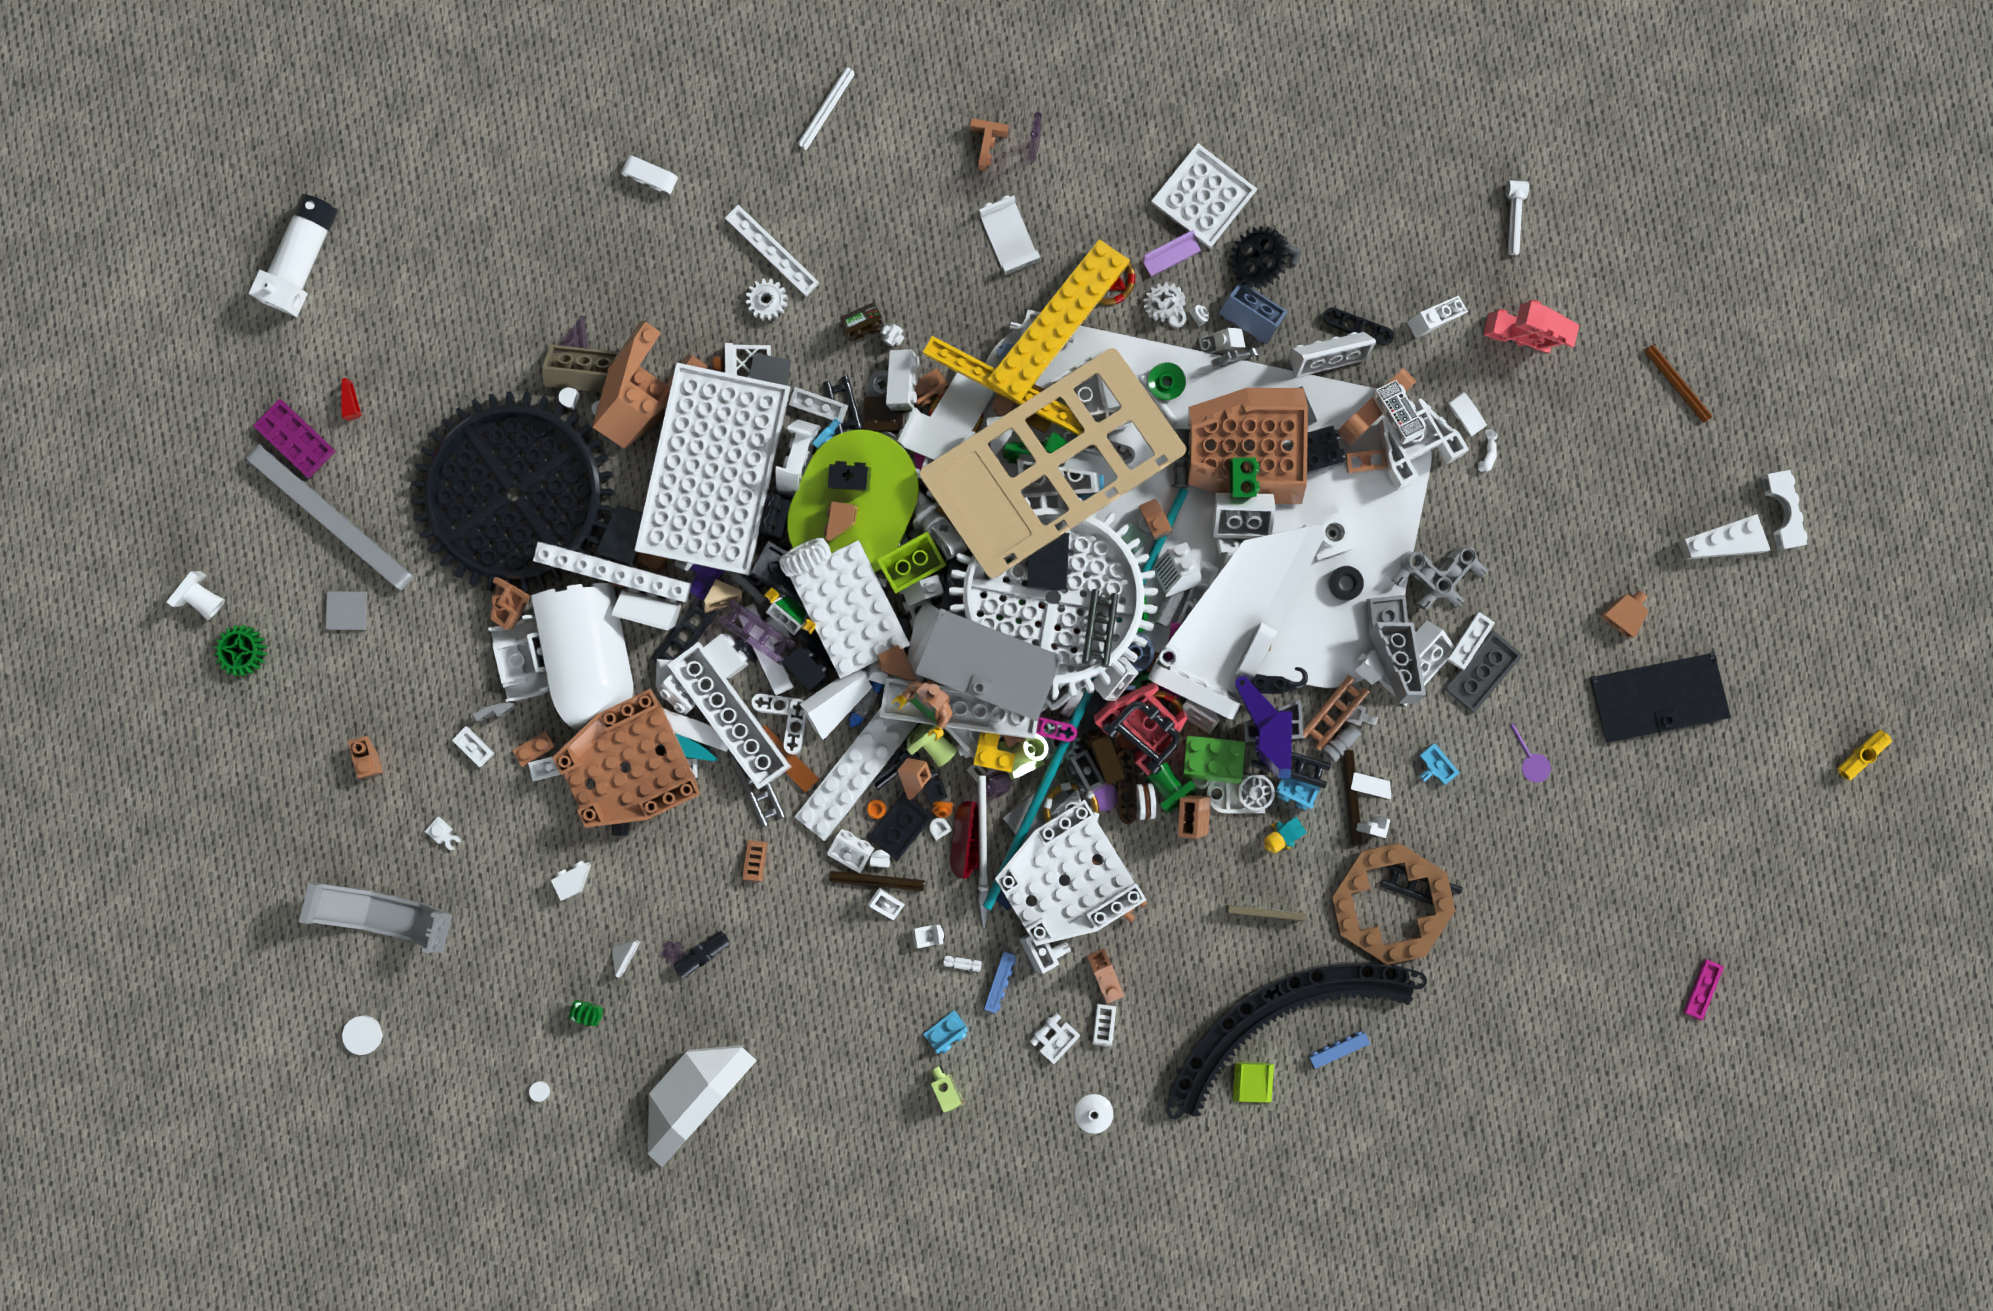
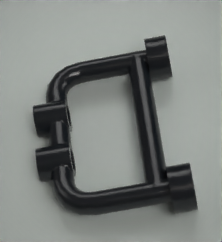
M1141 701L1131 702L1112 723L1107 722L1102 728L1113 738L1120 732L1150 758L1146 766L1157 775L1162 770L1160 765L1177 748L1180 741L1179 733L1173 727L1175 722L1168 716L1162 718L1159 715L1160 709L1154 704H1151L1149 707ZM1135 709H1141L1150 719L1154 720L1172 736L1171 743L1160 755L1155 753L1122 724Z

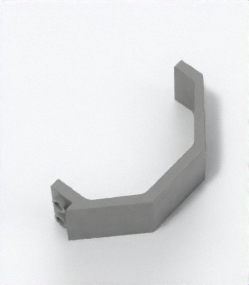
M315 882L308 884L299 922L367 930L412 941L423 946L421 952H438L443 954L452 915L428 904L371 890Z

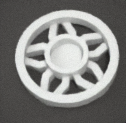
M1256 774L1246 777L1238 788L1240 802L1246 808L1254 811L1266 809L1270 806L1275 796L1272 782L1262 775ZM1253 778L1252 786L1244 784L1247 780ZM1256 778L1259 781L1258 785H1255ZM1261 779L1265 780L1269 784V786L1264 785L1261 787ZM1242 787H1249V791H1246ZM1264 788L1271 789L1270 791L1264 793ZM1242 791L1245 794H1249L1245 797V800L1242 798ZM1271 793L1270 800L1267 802L1264 795L1267 796ZM1248 798H1251L1252 801L1246 804ZM1260 799H1263L1264 806L1259 802ZM1255 800H1256V803H1257L1260 807L1254 808V807H1251L1250 805L1254 804V802H1255Z

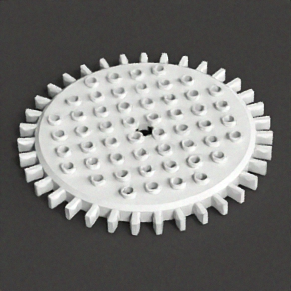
M1041 495L1039 501L1041 508L1033 509L1043 525H1048L1069 511V509L1064 508V501L1060 496L1057 500V508H1048L1046 495ZM1096 512L1065 532H1074L1077 534V537L1072 538L1069 536V551L1074 553L1073 556H1068V570H1070L1071 574L1067 575L1066 589L1068 592L1063 594L1061 591H1056L1061 598L1058 604H1051L1046 601V594L1053 590L1027 589V587L1022 585L1023 581H1027L1028 568L1025 564L1028 563V557L1000 576L986 580L983 577L986 573L973 555L969 557L958 553L957 560L968 565L967 571L952 570L951 577L964 580L963 588H949V595L963 596V604L950 606L951 613L964 612L966 619L1012 637H1017L1030 644L1032 641H1037L1039 643L1038 647L1063 655L1051 686L1052 700H1056L1058 697V686L1068 685L1070 697L1075 698L1077 692L1075 683L1083 681L1086 690L1090 694L1094 691V685L1090 678L1099 675L1101 681L1106 686L1111 682L1110 677L1105 672L1108 668L1101 666L1102 660L1090 658L1089 664L1082 663L1092 589H1098L1099 596L1105 595L1106 598L1110 599L1111 593H1117L1118 599L1123 598L1125 600L1124 604H1120L1119 601L1117 603L1116 617H1121L1122 622L1118 623L1115 620L1113 636H1118L1119 641H1112L1109 667L1112 666L1118 674L1123 675L1126 671L1123 665L1118 662L1122 655L1132 662H1135L1138 658L1134 652L1128 649L1131 642L1141 647H1145L1148 642L1136 635L1138 628L1152 631L1154 627L1153 623L1144 621L1141 618L1143 612L1150 614L1157 612V606L1144 604V596L1152 597L1157 595L1158 588H1144L1142 581L1152 579L1155 576V571L1140 572L1138 565L1148 561L1149 555L1142 554L1137 558L1134 557L1131 550L1137 548L1140 540L1137 538L1126 544L1121 537L1126 534L1129 526L1125 524L1117 532L1113 531L1109 527L1114 520L1115 514L1110 513L1106 520L1101 522L1095 518L1098 514ZM1064 520L1055 525L1058 531L1067 526ZM1090 536H1095V537H1096V540H1095V541H1091V540L1089 539V537H1090ZM1012 553L1011 555H1009V556H1007L1006 558H1004V560H1005V561H1006L1007 559L1014 560V559H1016V557H1015V555ZM1091 554L1093 559L1088 560L1086 555ZM1106 558H1111V559H1112V562H1111V563H1107V562L1105 561V559H1106ZM1089 573L1090 577L1084 578L1083 574ZM1107 576L1109 578V581L1104 582L1102 580V577ZM1003 578H1009L1010 582L1004 583ZM1127 580L1128 585H1123L1121 581ZM1080 592H1086L1087 596L1081 597ZM986 593L987 597L983 599L980 597V594ZM1001 596H1004L1007 600L1005 602H1001L999 598ZM1019 600H1025L1026 604L1020 605ZM1043 603L1045 605V608L1040 609L1038 607V604ZM1098 604L1096 614L1100 613L1103 616H1108L1109 606ZM1063 607L1064 612H1059L1057 608ZM1082 610L1084 614L1079 616L1077 611ZM977 612H983L984 616L978 617ZM1002 615L1003 620L998 621L996 616ZM1020 618L1023 622L1022 624H1017L1015 620ZM1040 622L1042 626L1037 628L1035 623ZM1095 622L1094 632L1106 634L1107 624ZM1059 625L1061 630L1056 631L1054 626ZM1079 629L1081 633L1076 635L1073 630ZM1093 640L1091 650L1103 652L1104 642ZM1056 644L1058 649H1051V645ZM1073 647L1077 649V653L1075 654L1071 653L1070 649ZM1067 667H1073L1074 672H1068Z

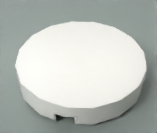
M366 1015L357 1016L348 1021L342 1033L345 1047L357 1055L369 1054L376 1050L381 1044L383 1037L379 1022L373 1017Z

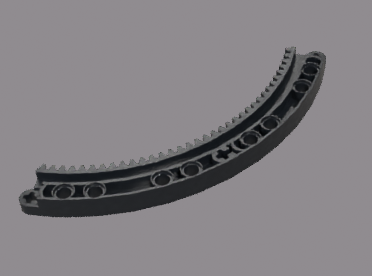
M1336 962L1291 972L1260 986L1233 1004L1202 1034L1187 1055L1175 1077L1165 1107L1166 1114L1169 1118L1175 1120L1182 1117L1183 1113L1191 1114L1193 1117L1201 1116V1112L1198 1109H1204L1201 1101H1207L1204 1094H1210L1207 1087H1214L1211 1080L1217 1081L1215 1073L1221 1074L1219 1067H1226L1224 1061H1231L1228 1055L1235 1056L1234 1049L1240 1051L1239 1043L1245 1045V1038L1252 1039L1250 1033L1257 1035L1256 1029L1264 1030L1263 1024L1265 1023L1269 1026L1270 1019L1276 1022V1015L1283 1018V1012L1289 1015L1290 1008L1296 1012L1297 1005L1303 1009L1304 1003L1311 1006V1001L1315 1004H1318L1319 999L1322 1002H1326V997L1333 1001L1334 996L1338 1000H1341V996L1348 999L1349 994L1352 998H1356L1357 995L1360 998H1364L1365 995L1369 999L1373 996L1375 999L1380 997L1386 1000L1388 997L1390 1001L1395 1000L1398 1003L1403 1002L1409 1005L1413 1000V990L1423 989L1426 986V976L1419 971L1392 964ZM1365 966L1370 967V973L1367 976L1362 974V969ZM1392 968L1393 976L1386 978V970ZM1319 971L1320 978L1313 981L1311 978L1312 973ZM1419 975L1422 982L1417 983L1416 986L1414 981L1409 980L1410 976L1417 978ZM1292 977H1297L1298 984L1295 987H1290L1289 980ZM1267 989L1273 991L1270 998L1264 996ZM1244 1003L1250 1005V1009L1246 1013H1242L1240 1010L1241 1005ZM1231 1018V1026L1228 1028L1223 1027V1020ZM1192 1058L1200 1059L1198 1066L1192 1067L1190 1065ZM1186 1078L1189 1080L1188 1086L1180 1087L1179 1081ZM1172 1098H1174V1100H1176L1177 1102H1183L1182 1104H1177V1108L1180 1111L1175 1112L1174 1115H1172L1171 1110H1169L1170 1107L1173 1108L1175 1105V1102L1172 1101Z

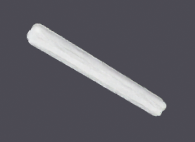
M848 67L844 69L800 138L798 145L802 149L806 150L848 86L854 76L852 69Z

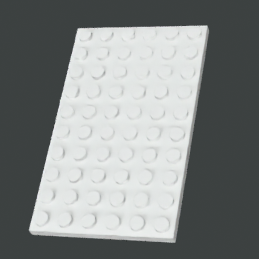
M676 363L636 542V552L750 575L759 534L758 531L764 512L791 389L790 386Z

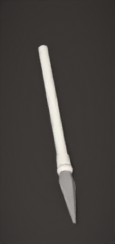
M978 775V903L982 925L985 928L988 909L982 905L989 890L987 876L986 775Z

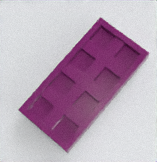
M280 398L253 425L307 478H311L336 452L331 445Z

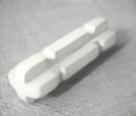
M945 956L943 963L945 967L954 966V968L972 969V971L977 972L981 970L982 964L978 960L971 961V959L953 958L952 956Z

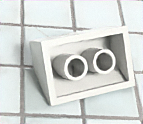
M628 587V589L626 588L621 591L612 615L668 631L676 626L682 603L667 597L665 599L660 598L658 595L649 592L645 594L638 589Z

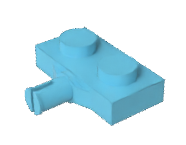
M835 418L812 444L820 448L836 434L834 431L841 422Z
M1435 743L1431 744L1419 755L1427 767V770L1419 775L1420 778H1423L1421 780L1424 782L1434 775L1443 785H1446L1460 773Z

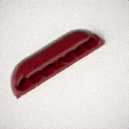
M965 801L958 807L954 821L950 865L954 875L961 879L969 878V875L979 866V807L973 801Z

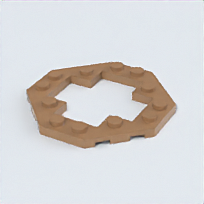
M1401 843L1361 850L1352 867L1349 868L1342 879L1341 884L1331 896L1340 935L1385 964H1394L1426 957L1455 912L1447 872ZM1404 862L1408 881L1427 877L1435 914L1416 918L1420 937L1383 944L1378 926L1359 930L1351 893L1370 889L1366 870Z

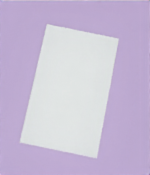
M957 372L931 417L963 431H972L995 392Z

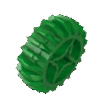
M234 625L233 629L228 627L226 628L227 633H220L222 639H215L219 643L218 646L213 647L218 650L217 653L213 654L214 657H219L216 663L222 664L220 669L226 670V673L230 675L233 674L239 677L240 674L242 676H247L248 673L254 674V668H261L258 662H265L261 657L268 655L266 652H262V649L268 647L261 644L266 639L260 637L261 633L259 631L254 632L255 629L253 627L248 628L246 625L241 627ZM238 636V639H235V643L229 646L230 642ZM247 638L251 641L253 649L249 648ZM240 648L247 652L238 653V651H233V649L238 650ZM227 652L231 653L234 664L229 660ZM252 655L250 660L246 664L242 665L243 663H245V659L247 658V656Z

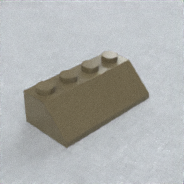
M550 345L542 366L544 386L553 388L569 387L576 390L602 392L608 373L607 370L619 352Z

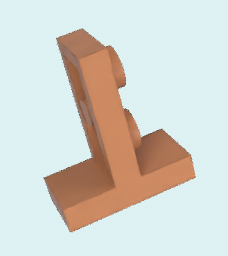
M972 118L970 131L984 134L978 170L986 171L987 166H991L992 155L989 152L990 148H994L995 136L1007 138L1009 125Z
M1103 948L1086 955L1106 1003L1108 1004L1125 997L1105 949Z

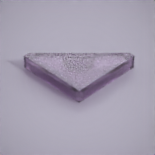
M580 316L578 322L569 330L559 346L588 349L584 316ZM554 350V353L567 352V351Z

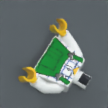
M770 588L764 594L772 604L766 613L790 633L795 635L802 628L811 634L815 629L816 623L811 621L804 606L773 588Z

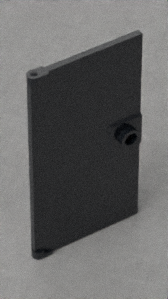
M1715 652L1590 677L1606 743L1731 718Z

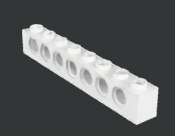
M538 542L533 559L535 562L682 602H687L692 583L543 542Z

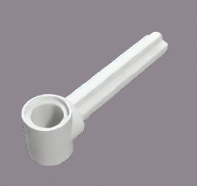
M1508 180L1505 189L1506 198L1511 200L1508 254L1513 256L1518 255L1520 249L1522 201L1527 198L1529 193V182Z

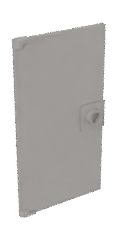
M941 608L915 674L1038 721L1063 655L1048 651Z

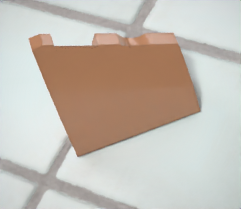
M495 577L493 583H496L495 595H492L493 609L491 610V620L505 630L514 629L531 596L512 584Z

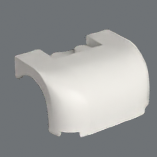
M533 615L522 616L523 619L517 621L514 629L505 630L501 626L488 628L492 634L493 650L501 683L506 691L507 703L539 696L550 691L536 617Z

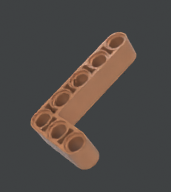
M1402 368L1387 384L1397 380L1399 385L1401 384L1405 391H1407L1417 381ZM1373 397L1338 430L1339 436L1349 446L1383 414Z

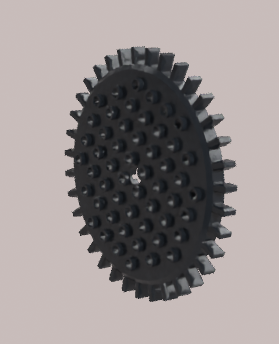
M511 391L506 393L507 404L498 406V399L494 394H489L491 408L482 410L479 401L474 399L472 400V406L475 409V414L468 417L466 412L458 407L456 412L462 420L459 424L454 426L451 421L445 418L442 420L443 425L450 431L444 438L438 433H430L433 440L440 444L435 451L427 447L421 448L425 455L432 457L429 466L423 464H415L414 466L420 472L427 473L425 481H411L412 486L418 489L424 488V497L413 498L411 503L418 506L425 504L426 513L418 514L413 518L416 522L429 521L431 528L422 531L419 535L423 539L430 538L433 535L436 536L438 542L428 549L430 553H438L442 548L447 551L448 554L439 563L441 566H449L454 559L460 563L453 574L455 577L461 578L468 568L474 571L469 584L476 587L481 575L487 576L486 590L491 592L495 588L496 583H493L495 577L512 584L513 580H520L521 590L525 593H529L528 579L532 578L537 579V584L541 589H546L545 574L552 572L554 579L558 582H562L563 578L557 567L533 561L538 542L587 555L589 553L582 549L587 541L597 546L601 542L598 538L591 535L595 527L606 530L608 526L605 522L598 521L599 513L601 511L605 513L614 512V509L609 505H601L602 496L616 495V491L611 488L602 489L601 480L613 478L614 473L612 471L600 473L598 465L606 463L610 458L607 454L594 457L592 450L600 447L603 444L602 441L598 438L587 444L583 438L591 432V426L587 424L578 432L573 429V425L580 416L574 412L566 422L563 421L560 416L565 406L560 402L555 407L554 412L550 413L546 411L549 399L545 396L541 397L538 408L530 406L532 395L528 392L524 393L522 405H514L515 397ZM499 421H503L502 427L497 426ZM525 425L530 426L529 431H524ZM552 429H556L555 435H550ZM483 432L488 433L487 438H482ZM510 436H514L513 442L508 441ZM536 440L541 441L540 446H535L534 443ZM472 443V448L468 450L466 445ZM567 444V449L561 450V446ZM498 447V453L494 454L493 448ZM521 451L525 452V456L523 458L519 457V453ZM456 454L457 459L452 461L451 456ZM547 455L552 456V459L549 462L545 460ZM479 458L483 459V463L481 465L477 464V460ZM574 459L578 460V464L576 466L572 465V461ZM509 462L510 467L505 469L504 463ZM532 466L536 467V471L534 473L530 472V468ZM464 469H467L468 474L466 476L462 475V471ZM562 470L563 475L561 477H557L556 475L557 471ZM490 473L494 474V478L492 480L488 479V475ZM585 474L589 475V480L587 481L583 480ZM517 477L521 479L519 484L514 482ZM451 480L452 486L447 487L446 482ZM546 481L547 487L542 488L541 483ZM475 484L479 486V489L477 491H473V486ZM570 485L574 487V490L572 492H568L567 490L568 486ZM517 486L521 489L522 496L512 501L508 497V491L510 488ZM502 488L505 489L504 495L499 494V490ZM530 492L532 494V497L530 499H526V494ZM460 495L463 496L462 502L457 501V497ZM553 497H558L557 503L552 502ZM485 500L490 501V504L488 506H484L483 503ZM580 501L585 502L583 507H579L578 503ZM511 504H516L515 510L510 509ZM443 507L448 508L446 513H442ZM538 508L543 509V512L541 514H537L536 511ZM469 511H474L473 517L468 516ZM569 512V517L563 518V513ZM496 515H500L501 517L500 521L496 522L494 519ZM523 519L527 520V524L525 526L521 525V521ZM454 522H458L459 524L458 528L454 529L452 526ZM549 523H553L554 525L553 529L551 530L547 528ZM481 526L485 527V531L483 533L479 532V528ZM576 527L580 528V532L578 534L574 533V529ZM507 530H511L512 532L511 536L509 537L505 535ZM534 534L538 535V539L536 541L532 540V536ZM465 537H468L470 539L469 543L464 544L463 542ZM560 538H564L565 543L563 545H559L558 543ZM492 541L496 542V546L494 548L490 547V543ZM519 545L523 547L521 552L516 550ZM479 552L481 555L479 559H475L474 557L475 553ZM504 556L507 557L506 563L501 562V558ZM530 560L534 562L532 567L527 565Z

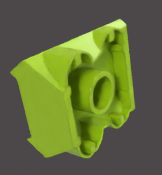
M1243 1061L1235 1063L1233 1068V1101L1272 1102L1274 1064Z

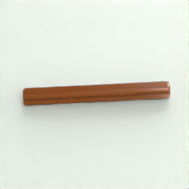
M1649 346L1645 350L1647 356L1703 423L1710 420L1712 414L1656 346Z

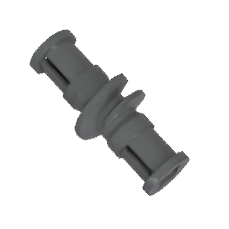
M1174 429L1184 443L1186 452L1184 456L1173 462L1175 465L1173 468L1174 484H1172V487L1189 488L1187 476L1188 461L1190 460V429Z

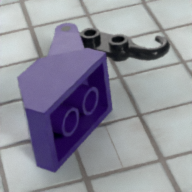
M1295 667V670L1302 674V680L1299 682H1293L1282 676H1256L1253 680H1248L1246 677L1241 676L1235 682L1236 689L1259 736H1256L1255 752H1259L1260 760L1278 778H1291L1292 711L1278 712L1262 694H1283L1287 691L1304 687L1308 682V674L1301 667Z

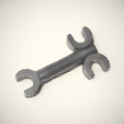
M1257 348L1237 353V350L1228 351L1223 356L1213 359L1211 363L1213 368L1222 367L1228 362L1253 359L1254 356L1259 355Z

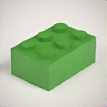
M1187 736L1182 778L1240 784L1243 776L1245 742Z

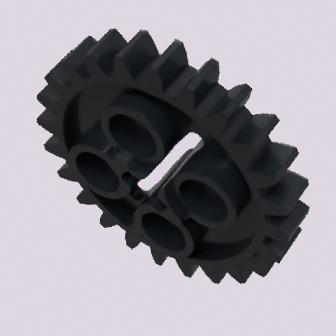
M1260 226L1259 230L1253 227L1252 233L1246 230L1245 237L1239 235L1241 241H1235L1237 248H1231L1235 254L1229 256V258L1234 260L1230 263V266L1235 267L1232 270V273L1237 274L1235 278L1239 281L1241 280L1242 284H1247L1250 288L1254 286L1257 289L1260 288V285L1267 288V282L1273 285L1274 278L1280 280L1278 274H1285L1282 268L1289 266L1285 260L1290 259V256L1286 254L1290 249L1285 247L1288 242L1283 240L1284 236L1279 234L1276 229L1272 231V228L1269 226L1266 229ZM1270 242L1269 247L1265 249V245ZM1252 247V251L1247 254L1248 249ZM1273 260L1272 265L1267 267L1269 261ZM1255 265V269L1250 273V268Z

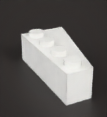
M1757 514L1678 541L1684 560L1756 554L1770 551Z

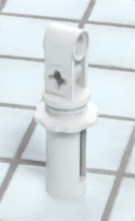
M919 489L918 502L913 514L915 530L918 532L924 531V533L928 531L932 540L948 559L957 556L958 553L966 552L967 545L958 532L948 522V518L937 511L939 504L931 503Z

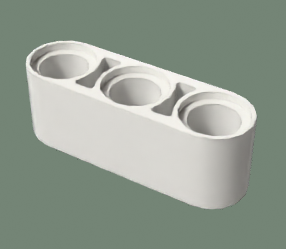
M628 155L621 170V174L625 177L628 175L641 184L646 183L655 190L667 192V195H671L678 180L675 174L632 155Z

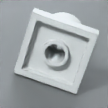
M1341 512L1304 525V527L1320 524L1325 534L1315 555L1316 561L1354 548ZM1329 532H1332L1334 537H1330Z
M190 571L168 599L167 603L172 607L184 606L187 602L208 621L222 607L225 599L213 594L200 585L206 578L204 573L201 571Z

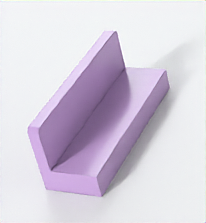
M1194 230L1143 256L1142 263L1150 278L1201 252L1194 238Z

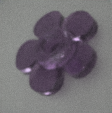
M668 941L665 944L666 949L662 951V956L664 958L669 957L670 963H675L677 958L681 959L684 957V951L680 950L682 943L676 942L673 945L672 941Z

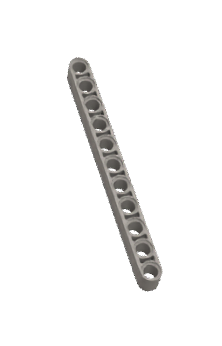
M257 443L245 457L251 464L396 588L402 591L413 579V574L407 572V569L401 563L393 560V557L387 551L379 548L373 539L365 536L359 527L350 523L346 516L336 511L332 504L322 499L318 492L308 487L304 480L294 475L290 468L280 463L276 456L266 451L264 446Z

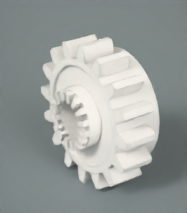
M762 279L761 284L755 281L756 287L750 286L749 288L752 292L746 293V296L749 298L746 301V304L750 306L748 308L749 311L754 312L755 318L760 316L761 321H764L765 318L772 321L774 316L778 319L779 313H785L782 308L788 306L784 301L788 299V296L784 294L786 292L784 287L780 288L779 282L774 285L773 279H770L769 283ZM766 296L772 298L771 301L768 303L762 302L763 298Z

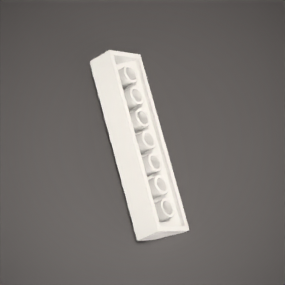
M696 643L667 664L758 789L775 780L791 768L789 762L728 679L721 673L701 643Z

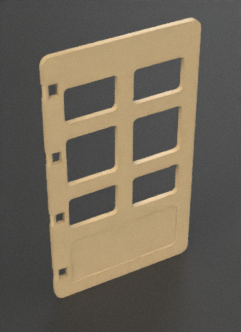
M1110 348L923 467L920 471V478L986 575L990 578H996L1184 456L1186 447L1116 349ZM1094 375L1100 376L1121 406L1120 410L1101 422H1096L1074 391L1075 387ZM1061 398L1084 429V433L1049 454L1025 420L1056 399ZM1128 421L1134 424L1154 453L1153 457L1132 470L1126 466L1107 438V434ZM1010 429L1016 432L1036 461L1033 466L1014 478L1008 475L988 446L989 442ZM1090 445H1094L1116 475L1117 480L1085 501H1081L1058 469V466ZM1164 455L1167 461L1158 466L1155 460ZM1042 476L1048 478L1069 509L1068 512L1048 525L1041 523L1021 494L1022 489ZM1114 488L1117 493L1108 498L1105 493ZM1064 520L1067 526L1058 531L1055 525ZM1013 553L1016 559L1007 564L1004 558Z

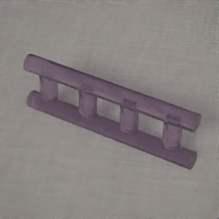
M1040 112L1034 114V123L1030 133L1029 161L1031 163L1037 160L1041 138L1042 114Z
M732 600L729 606L733 611L728 618L721 616L718 622L770 659L782 665L785 659L780 655L786 646L793 649L796 643ZM739 614L749 620L743 630L734 624ZM755 625L764 630L759 640L749 634ZM770 636L780 641L774 651L765 646Z

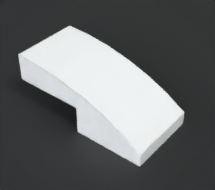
M1463 392L1448 402L1457 419H1460L1469 436H1473L1487 426L1466 393Z

